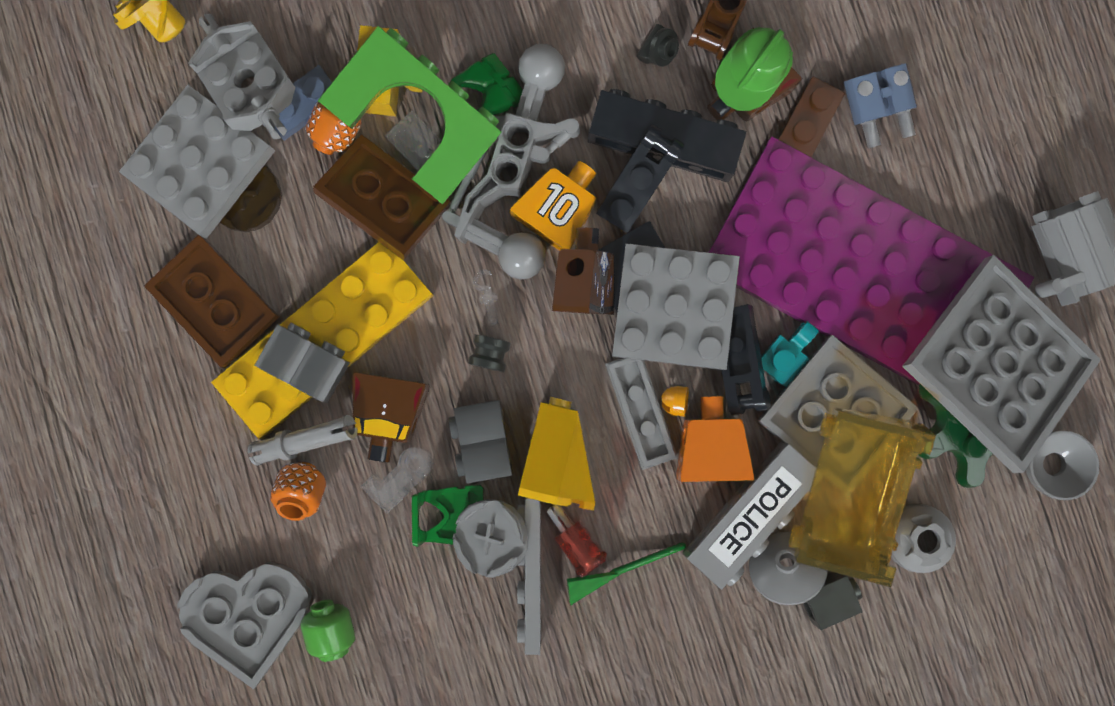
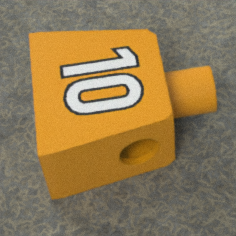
M581 161L576 163L568 176L554 167L551 168L511 207V217L557 250L573 249L576 244V228L584 227L595 204L596 197L588 192L586 188L595 177L596 172Z

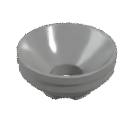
M1071 431L1051 432L1029 464L1026 473L1031 484L1042 494L1057 500H1073L1085 495L1092 489L1099 474V459L1093 445L1080 434ZM1051 453L1057 454L1061 460V469L1054 475H1049L1043 467L1045 457Z
M911 504L896 511L890 518L884 535L885 545L892 560L900 567L916 573H930L943 567L951 559L956 545V534L948 517L938 509L924 504ZM925 530H932L937 537V545L930 552H922L917 543L918 536Z

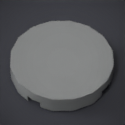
M486 499L469 505L458 516L456 533L453 534V545L457 558L467 570L474 574L478 573L485 577L494 578L511 572L522 562L528 548V531L523 517L513 506L502 500Z

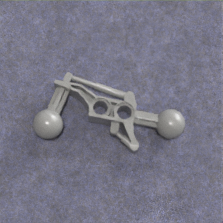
M535 44L524 51L519 60L518 72L525 86L516 115L506 113L505 116H495L499 120L496 127L501 131V134L497 137L498 141L488 173L466 196L461 215H456L455 212L471 179H474L486 154L485 152L462 180L448 211H445L442 215L443 220L447 224L456 228L454 236L460 242L466 244L469 240L497 255L502 270L510 277L519 280L529 279L537 275L543 268L546 254L541 240L533 234L526 232L507 236L479 221V218L485 208L504 196L522 197L532 163L547 164L550 161V154L558 147L560 148L570 138H576L580 134L579 123L572 118L556 124L537 122L545 93L558 86L565 74L563 56L549 44ZM515 133H528L529 138L527 142L520 146L511 144V138ZM552 142L547 148L540 147ZM515 167L518 169V174L512 181L505 182L499 179L500 173L504 168Z

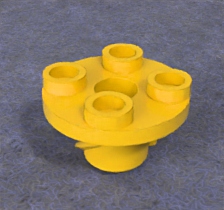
M120 0L115 5L117 10L113 13L115 17L114 23L120 30L126 29L140 21L153 37L161 43L175 38L183 30L186 23L185 18L169 0Z

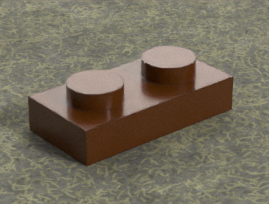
M812 76L778 140L812 157L845 92Z

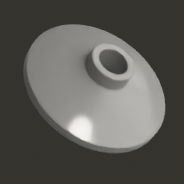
M781 532L770 535L767 538L770 541L767 548L758 557H750L749 572L753 585L763 597L777 604L798 605L811 600L823 588L827 577V563L822 550L811 539L798 533ZM790 558L795 563L790 567H784L780 562L782 559Z

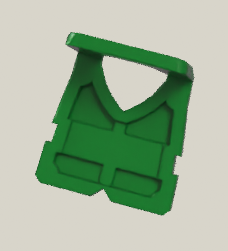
M495 53L483 57L481 61H476L451 80L460 87L472 88L482 92L483 100L480 108L484 107L492 115L508 111L512 106L514 108L518 107L523 89L514 77H509L510 72Z
M469 485L462 489L451 487L438 490H423L412 495L413 546L419 547L425 542L453 545V534L456 533L458 516L469 505L484 500V487L482 485ZM424 502L436 506L444 515L441 522L428 531L421 530L419 526V512Z

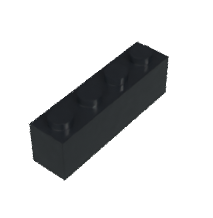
M610 89L609 92L601 90L589 130L588 143L632 155L651 124H654L662 129L661 134L672 141L676 138L685 144L672 167L724 182H729L735 175L747 132L738 129L737 124L727 120H717V122L702 119L703 116L700 113L684 109L681 112L666 108V104L658 100L647 99L645 102L631 98L629 93L619 89ZM654 147L647 153L657 161L663 156V153Z

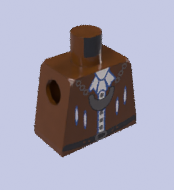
M576 228L575 249H560L552 311L614 315V257L611 253L598 250V228Z

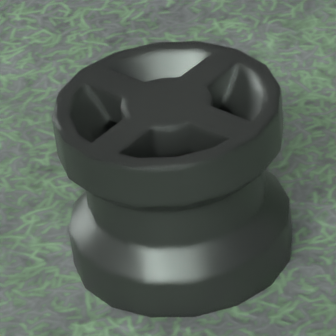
M475 334L473 342L476 348L474 354L469 357L468 364L504 372L506 364L503 359L505 353L510 350L511 343Z

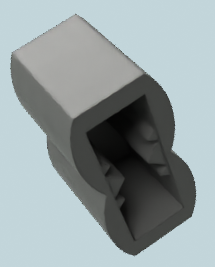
M290 323L288 328L277 324L255 366L323 403H328L350 362L342 358L345 351L327 341H324L320 347L308 340L311 335L310 332L293 323Z
M500 400L454 408L455 416L449 417V427L452 439L459 438L461 453L455 454L458 476H465L466 483L512 476L513 470Z

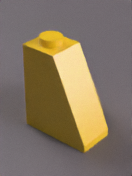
M550 397L548 404L540 403L518 496L560 506L576 503L579 504V508L594 510L595 498L578 411L571 410L572 402Z

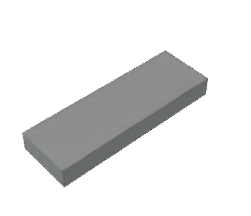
M621 358L606 363L605 366L641 469L645 470L678 458L645 362L643 360Z

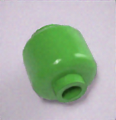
M322 600L313 604L310 607L311 611L301 620V631L307 652L324 662L342 658L349 652V648L355 641V631L349 609L344 605L334 604L332 600Z

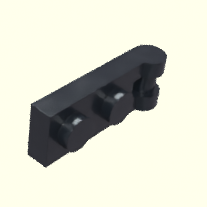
M651 124L596 212L597 215L627 233L685 146L684 143L676 138L672 141L662 135V129L654 124ZM652 147L663 153L659 161L647 154Z
M749 304L737 306L733 309L727 370H722L727 406L732 416L744 414L746 409L755 408L757 411L768 410L771 407L770 395L765 383L753 306ZM750 382L751 393L742 395L740 384Z

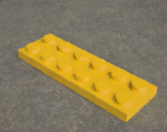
M378 242L280 325L288 328L289 324L293 323L310 332L311 335L308 340L320 347L324 341H327L345 351L342 358L350 362L349 366H351L434 295L404 260ZM273 331L211 382L259 440L264 439L313 398L255 366Z

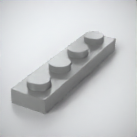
M525 497V505H518L517 508L518 513L524 519L528 531V548L522 562L518 564V566H525V581H518L517 604H525V619H518L517 643H525V655H540L541 501Z

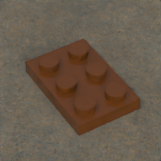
M362 134L313 186V191L317 196L402 260L410 254L441 218L443 213L448 210L451 202L447 199L441 204L412 180L415 176L414 173Z
M199 234L144 285L152 296L220 368H226L280 317L210 242Z

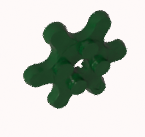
M920 384V396L924 401L934 406L936 421L932 428L921 432L917 436L914 443L916 454L923 459L930 460L946 451L952 452L957 460L955 476L958 484L965 488L980 486L985 479L986 463L993 453Z

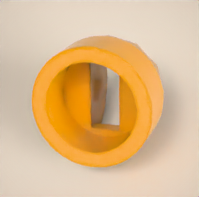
M669 387L661 396L662 408L671 415L686 417L689 387Z

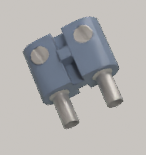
M907 63L843 82L854 126L862 125L868 148L881 145L875 121L882 117L896 114L902 138L916 135L910 111L917 108Z

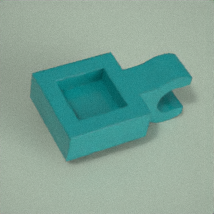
M806 321V323L802 322L788 341L781 335H777L761 355L763 371L782 387H787L810 359L801 351L813 340L819 330Z

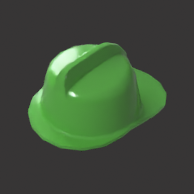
M757 27L748 30L737 40L720 63L715 76V87L718 96L726 106L737 111H751L761 107L770 99L788 75L793 64V52L789 42L784 38V31L781 29L774 31L770 28Z

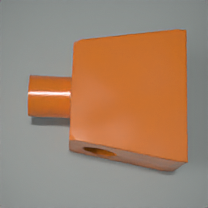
M723 396L701 397V419L684 420L676 471V479L678 481L754 480L743 421L738 418L724 419Z

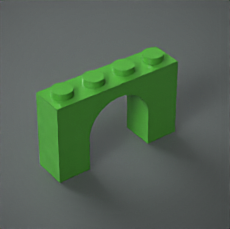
M377 26L318 99V102L353 129L375 100L391 88L412 86L430 94L442 110L445 122L444 135L438 148L412 180L443 204L501 134V131L496 127L499 120L484 107L477 111L466 102L469 98L468 93L455 82L451 81L447 85L438 78L436 74L439 69L421 54L416 59L405 49L409 43L395 30L390 28L385 32Z

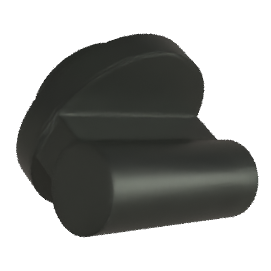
M656 24L636 55L637 58L646 64L650 62L661 67L667 66L676 57L679 50L676 32Z

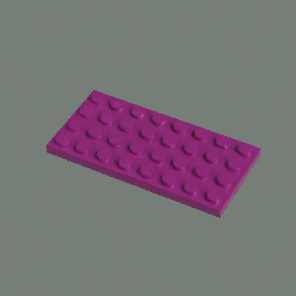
M772 136L763 149L708 252L740 256L736 288L801 323L808 321L820 333L827 337L833 335L846 347L918 386L920 383L902 366L981 262L993 255ZM998 258L1029 289L1034 276Z

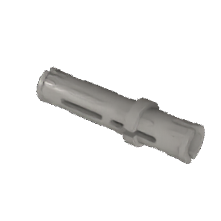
M345 415L342 418L294 432L290 430L277 432L273 438L251 442L248 446V454L260 450L262 454L249 457L254 465L259 466L279 458L284 461L294 459L298 453L346 440H354L357 437L358 429L353 428L343 431V427L356 424V422L350 415Z

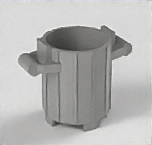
M1097 191L1080 197L1076 202L1032 216L1036 225L1031 226L1052 278V280L1036 285L1035 294L1039 298L1057 294L1061 306L1079 302V297L1115 285V215L1108 198L1101 199Z

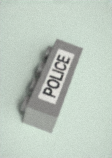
M780 442L753 472L754 480L745 481L682 553L721 590L726 584L732 586L740 579L744 573L742 566L751 556L754 558L758 557L767 548L770 542L767 538L776 528L782 529L795 514L792 509L801 499L804 501L808 500L820 486L817 481L823 474L789 443Z

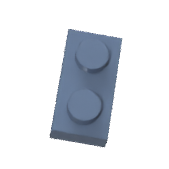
M320 65L293 83L296 88L292 102L279 113V120L287 129L286 134L283 136L275 126V129L284 141L306 126L318 99L332 83Z

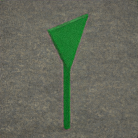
M684 542L678 543L614 568L610 572L567 579L570 606L625 572L684 550L686 544Z

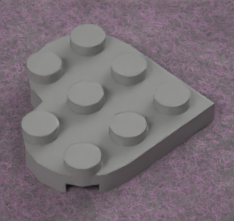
M267 562L251 569L242 578L230 573H224L223 571H214L194 580L183 591L177 604V609L180 608L179 619L183 626L180 630L193 646L249 687L255 689L300 628L302 618L309 611L312 593L302 577L294 569L283 564Z

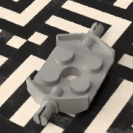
M204 14L210 25L207 24L202 16L199 18V24L207 36L203 39L188 64L198 74L221 111L223 120L232 130L252 131L263 125L264 127L266 126L273 139H280L281 137L275 126L283 136L286 134L287 129L279 120V113L291 104L296 87L251 21L219 27L213 15ZM254 76V81L251 85L241 88V84L246 78Z

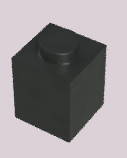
M838 570L827 574L825 584L820 592L811 600L803 603L811 623L820 630L863 612L858 601L862 599V593L853 577L848 578V576Z

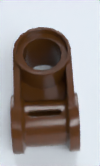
M710 0L687 46L692 48L695 45L715 54L716 59L721 61L733 37L734 28L747 0H732L736 5L734 10H725L720 6L719 0Z

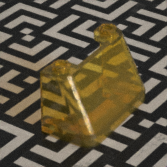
M834 408L832 414L825 413L821 423L820 436L824 437L801 523L800 526L794 524L790 534L789 547L795 549V559L798 563L891 587L896 567L889 565L892 550L896 551L898 547L895 536L915 468L921 469L922 461L918 458V454H931L936 435L921 423Z

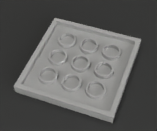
M992 255L981 262L902 367L1014 474L1025 472L1101 359L995 255Z

